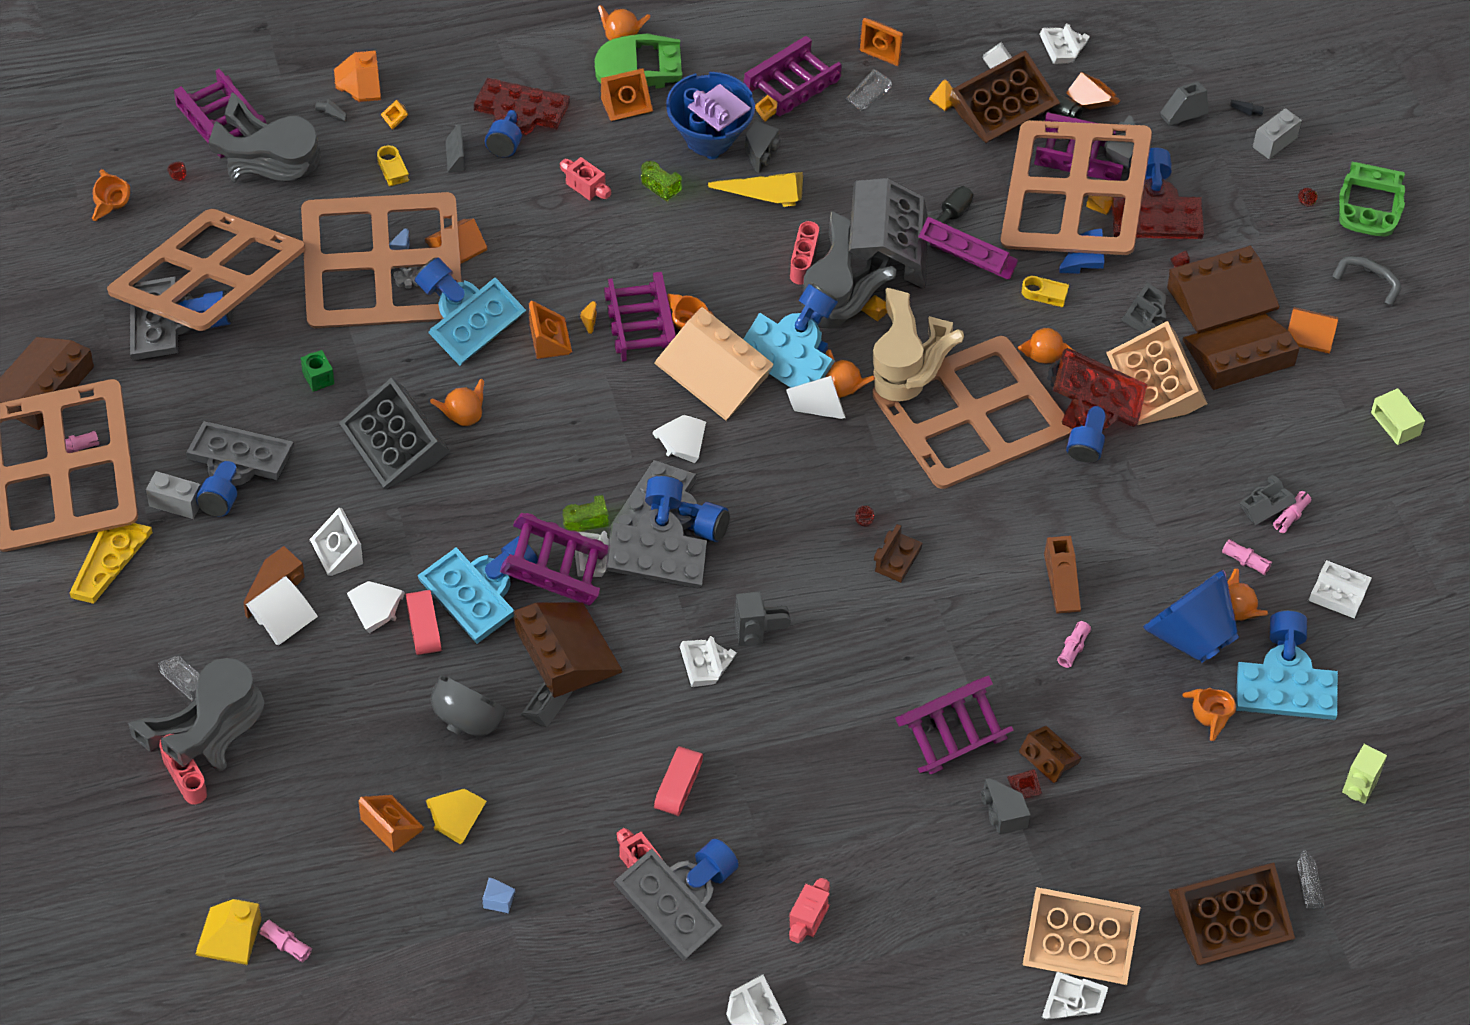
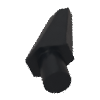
M1231 99V106L1248 116L1263 114V106Z

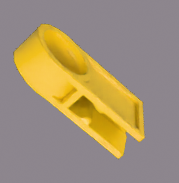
M390 145L381 147L377 151V161L389 187L408 182L409 173L398 149ZM384 155L395 156L391 160H384L381 157Z
M1029 276L1024 279L1021 292L1029 300L1063 308L1069 285L1037 276ZM1036 285L1040 288V290L1031 291L1028 290L1026 286Z

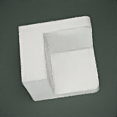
M1001 42L983 55V59L990 69L1012 58Z

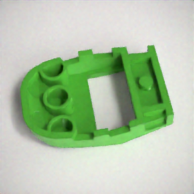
M652 34L629 35L612 39L606 42L596 54V78L601 83V78L637 70L636 48L647 45L653 46V49H658L660 71H644L647 86L656 85L657 89L665 88V83L679 82L682 79L680 40Z
M1352 162L1350 173L1346 175L1340 191V224L1352 231L1369 235H1391L1399 222L1405 206V185H1402L1405 172ZM1352 184L1395 193L1392 212L1388 213L1348 204Z

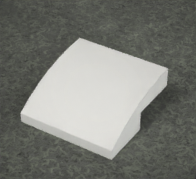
M1326 560L1311 592L1309 601L1355 618L1372 578Z
M283 577L246 604L259 625H264L276 645H280L318 617L304 596L287 577Z

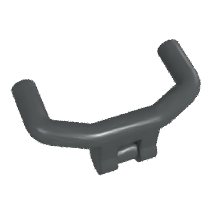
M1346 256L1341 259L1332 277L1340 280L1348 265L1363 266L1365 271L1378 274V277L1386 279L1392 285L1384 302L1393 306L1401 290V283L1390 268L1365 257Z

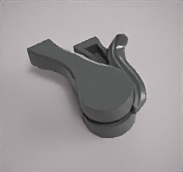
M231 93L225 117L227 123L236 127L245 137H234L224 126L215 121L209 139L211 152L223 154L228 158V174L233 183H236L243 174L261 175L277 181H294L310 175L320 163L321 153L314 127L308 120L299 116H287L270 124L263 123L248 110L244 102L234 93Z
M833 211L830 214L829 223L831 249L823 259L806 271L803 281V292L808 284L813 283L837 298L836 301L838 303L829 318L827 319L823 316L818 324V327L823 329L841 326L848 318L859 313L873 292L885 282L894 280L897 273L893 266L889 267L890 257L877 251L870 259L866 260V267L862 271L853 274L851 270L852 252L849 251L851 220Z
M223 658L209 663L201 671L196 688V699L187 708L168 717L144 718L129 722L128 725L131 736L148 751L159 747L161 740L163 751L182 767L189 764L195 756L203 754L216 770L223 771L227 767L225 758L227 748L235 739L246 733L258 721L263 712L265 702L258 687H254L252 673L248 666L237 659Z

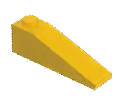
M803 172L713 181L708 183V187L773 203H782L783 207L795 206L796 201L802 200Z

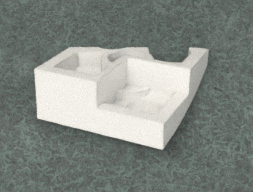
M832 375L787 389L794 411L838 419L845 418Z
M1057 972L1042 1018L1054 1019L1098 1014L1101 1011L1108 987Z

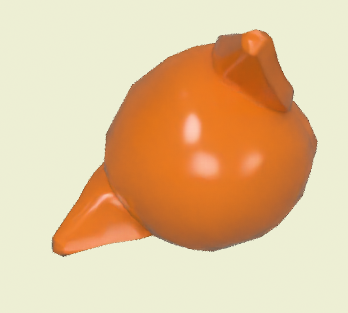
M602 5L598 7L608 40L637 35L641 27L651 17L647 14L642 19L637 20L636 16L626 9L614 10L609 15Z
M104 170L99 171L101 177L95 182L93 188V201L96 204L92 216L93 221H97L112 210L124 207L130 199V185Z
M667 294L669 306L673 311L672 321L678 330H681L701 307L713 315L705 303L698 298L681 296L679 294Z
M1051 328L1037 330L1032 335L1031 340L1029 339L1018 346V349L1027 357L1045 364L1055 363L1061 357L1066 359L1076 354L1075 350L1066 343H1063L1059 332Z
M830 349L827 350L826 355L835 360ZM846 360L834 362L825 376L832 375L839 398L854 394L858 389L875 379L874 376L862 379L859 368Z
M479 380L474 391L467 387L456 388L448 393L444 403L435 399H431L430 403L438 407L455 423L461 426H471L478 422L482 416L484 380Z
M1234 569L1228 580L1235 620L1244 621L1246 619L1267 616V610H1257L1258 599L1254 590L1247 584L1239 583V569Z
M1212 688L1196 689L1183 693L1184 698L1194 699L1192 708L1195 718L1204 726L1211 727L1210 740L1215 741L1226 722L1236 711V703L1233 696L1229 692Z

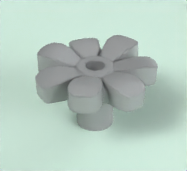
M417 267L400 268V271H395L394 279L398 287L405 285V288H412L413 284L418 287L419 285L414 281V277L419 271Z

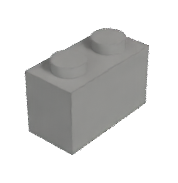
M1286 108L1257 129L1253 148L1266 158H1272L1297 139L1302 120Z
M156 471L146 488L149 507L194 519L200 508L196 502V496L201 486L199 483Z

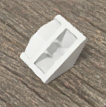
M763 975L731 991L727 1009V1017L731 1025H783L787 1023Z

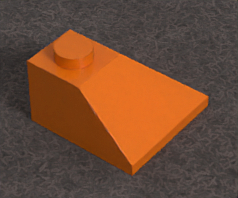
M864 18L862 20L860 51L898 66L900 64L903 33L883 23Z

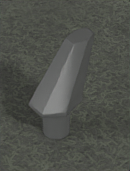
M330 99L327 100V103L316 102V110L325 111L326 115L346 122V113Z

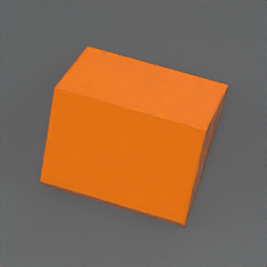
M644 68L601 78V100L610 121L653 111Z
M474 218L462 219L457 222L460 264L487 251V246ZM452 225L444 229H452ZM441 230L425 238V242L430 248H438L442 245Z
M534 301L529 302V324L536 358L555 357L572 353L565 317Z
M1293 307L1288 331L1299 347L1330 354L1338 317Z
M392 795L366 796L359 799L361 820L393 853L424 829Z

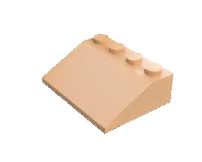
M703 307L690 318L655 361L658 367L726 421L762 384L774 365Z
M1168 321L1106 353L1137 425L1187 415L1207 404L1179 338Z
M1036 887L1023 965L1127 985L1140 907Z

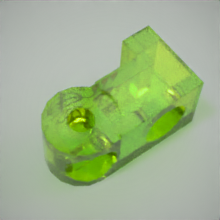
M646 161L641 165L642 184L666 202L682 190V176L674 172L670 175L660 168V165L655 161Z
M603 495L594 496V502L567 505L563 509L565 529L579 532L609 526L608 511Z

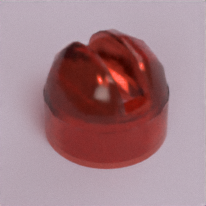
M173 162L167 168L169 176L176 181L183 180L186 176V167L183 162Z
M1303 188L1298 193V200L1304 206L1310 207L1317 201V193L1311 188Z
M1186 250L1170 259L1175 267L1190 263V257Z
M869 506L859 507L855 513L856 522L863 527L869 526L875 516L873 509ZM859 518H870V520H860Z

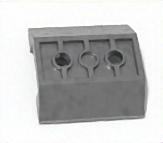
M888 178L855 181L853 184L849 251L866 260L879 251L905 264L904 279L923 288L926 279L927 241L920 239L919 234L928 217L924 197Z

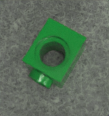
M323 350L301 357L302 373L313 392L335 384L333 369Z

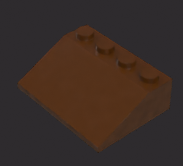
M1026 50L953 88L949 98L960 117L985 143L1060 104Z
M1251 246L1170 269L1167 289L1197 333L1272 312L1280 307L1262 261Z
M1267 314L1183 337V342L1213 390L1295 366L1300 349L1290 332Z
M36 337L0 377V403L77 387L94 368L91 349L72 340ZM21 406L9 408L8 411L11 414L20 412L22 409ZM42 413L16 419L37 430H40L44 425Z
M539 602L513 611L515 630L554 698L622 673V668L583 602Z
M1274 863L1262 864L1169 889L1175 915L1197 965L1295 939Z

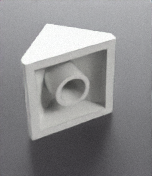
M338 508L310 538L329 576L363 564L361 543L343 508Z

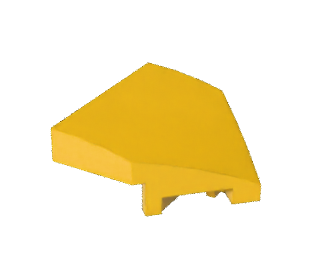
M466 789L426 800L435 823L434 830H439V832L460 845L465 840L487 802Z

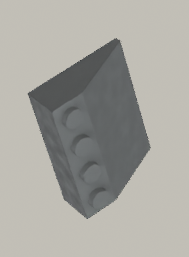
M392 377L339 422L385 489L433 467L450 452L406 388Z

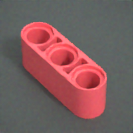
M812 221L803 222L798 230L790 268V279L795 284H803L806 271L814 264L818 247L819 226Z
M431 591L407 593L406 602L416 654L421 655L441 651Z
M160 740L159 745L163 762L184 799L190 804L202 803L207 797L204 777L194 759L182 767L163 751Z
M678 746L657 793L654 803L655 809L677 816L681 814L703 760L702 753Z

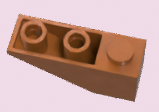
M1071 536L1048 537L1044 557L1056 613L1081 612L1076 558Z
M285 546L266 558L243 602L247 618L253 614L246 604L280 579L287 577L296 586L305 577L303 563Z

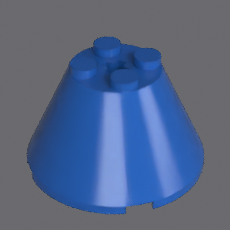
M709 72V75L697 76V74L687 76L672 87L667 97V113L671 122L691 150L709 159L718 158L719 155L730 148L749 125L755 112L751 90L739 79L719 72ZM721 84L751 109L722 130L717 131L689 109L688 105L694 102L693 94L697 90L704 91L706 94Z
M1222 569L1155 616L1149 623L1143 626L1145 631L1192 658L1200 660L1201 663L1220 652L1218 647L1222 649L1234 642L1239 636L1237 634L1238 630L1225 571Z

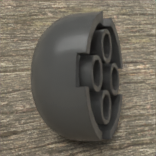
M442 674L431 694L433 711L442 721L449 724L446 729L458 735L462 731L472 736L488 735L498 728L508 710Z

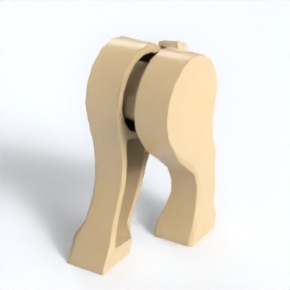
M887 288L886 309L893 325L874 345V387L876 392L885 399L905 401L916 397L922 391L923 386L936 376L947 353L954 346L963 342L964 333L959 329L953 331V322L929 316V340L922 344L917 336L915 318L910 308V294Z

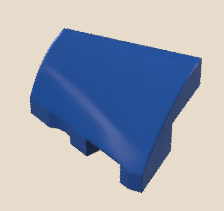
M1094 229L1081 234L1082 236L1103 237L1102 229ZM1068 252L1060 265L1059 273L1080 274L1081 268L1103 269L1104 254Z

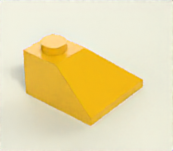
M232 899L210 907L196 950V956L247 965L262 920L259 904Z

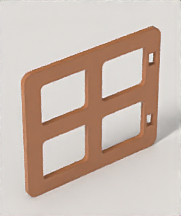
M1051 121L1024 122L1020 127L1001 234L1002 246L1007 249L1114 255L1131 254L1135 249L1152 139L1151 129L1144 125ZM1046 128H1058V133L1046 132ZM1113 131H1126V136L1113 135ZM1036 138L1075 140L1071 171L1068 178L1029 176L1033 146ZM1094 141L1134 143L1130 174L1127 181L1091 180L1087 178ZM1027 193L1066 195L1060 233L1019 232L1024 198ZM1085 196L1125 198L1121 231L1118 237L1078 235Z
M452 193L307 200L302 204L306 313L309 326L312 328L431 322L444 319L440 313L439 304L394 306L391 270L393 268L422 267L431 259L440 257L453 271L452 278L456 282H461L456 198ZM438 210L440 212L442 240L440 247L404 250L390 249L388 232L389 213ZM371 215L372 251L323 254L321 252L319 219L322 216ZM452 218V229H444V219ZM353 270H373L375 272L376 306L374 308L329 311L324 309L323 273Z
M209 209L201 213L107 287V290L111 297L192 329L203 331L210 328L305 251V245L301 240L222 211ZM209 226H216L237 234L205 259L179 250ZM278 239V240H281L282 242H281V243H277V242H275V240ZM252 242H259L281 250L251 275H245L223 266ZM162 262H169L190 270L189 273L158 296L132 287ZM208 278L234 287L233 290L203 313H198L175 304Z
M997 336L944 358L936 376L931 381L939 380L958 405V408L919 424L912 422L898 401H891L881 397L876 392L875 387L873 388L872 396L930 480L940 489H946L1070 436V432L1073 429L1072 424L1010 340L1004 336ZM999 356L1018 383L982 398H973L955 371L989 357ZM1024 399L1032 400L1050 427L1014 442L1006 443L986 415ZM892 406H895L899 412L895 416L889 409ZM963 424H971L990 452L952 468H945L926 440ZM931 457L935 465L930 467L925 459Z
M110 379L0 403V424L7 420L43 414L48 452L45 459L5 467L0 433V551L7 552L131 525L137 521L138 508L122 387L117 380ZM94 391V396L81 398L80 393ZM105 400L110 443L106 446L67 453L62 416L63 409ZM21 406L22 411L9 414V408ZM113 463L118 507L112 510L75 517L70 473L78 469ZM50 476L55 520L47 524L15 531L11 530L7 486L13 483Z

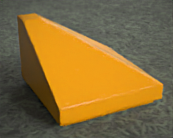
M943 80L929 100L946 111L953 106L949 100L953 89L947 80Z
M767 95L755 105V109L761 118L766 121L776 113L777 102Z
M397 100L381 114L391 129H394L409 115L404 105Z
M1088 196L1086 207L1107 215L1116 198Z
M874 295L868 300L861 311L879 321L887 314L886 302Z
M594 301L580 315L587 332L590 334L594 331L597 317V303Z

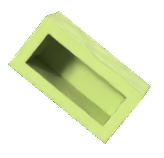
M1398 388L1374 400L1371 410L1372 415L1397 445L1421 435L1425 420L1422 414L1416 411L1409 399Z
M1364 744L1350 768L1342 793L1348 795L1353 800L1365 804L1378 782L1387 755Z

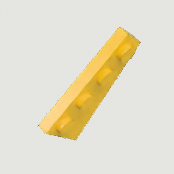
M133 523L98 532L70 591L71 598L94 604L153 533L152 527Z

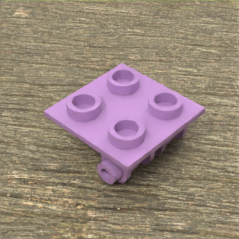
M721 84L706 94L704 91L697 90L693 94L694 102L688 105L689 109L717 131L722 130L751 109Z

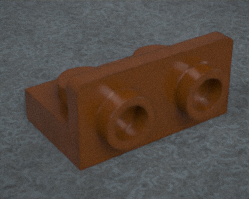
M897 524L893 531H888L884 540L885 545L883 548L879 547L877 549L874 561H876L875 572L901 583L922 549V542L901 534L902 526Z
M1047 726L1028 733L1019 750L1028 761L1053 783L1059 780L1063 771L1078 765L1082 758Z

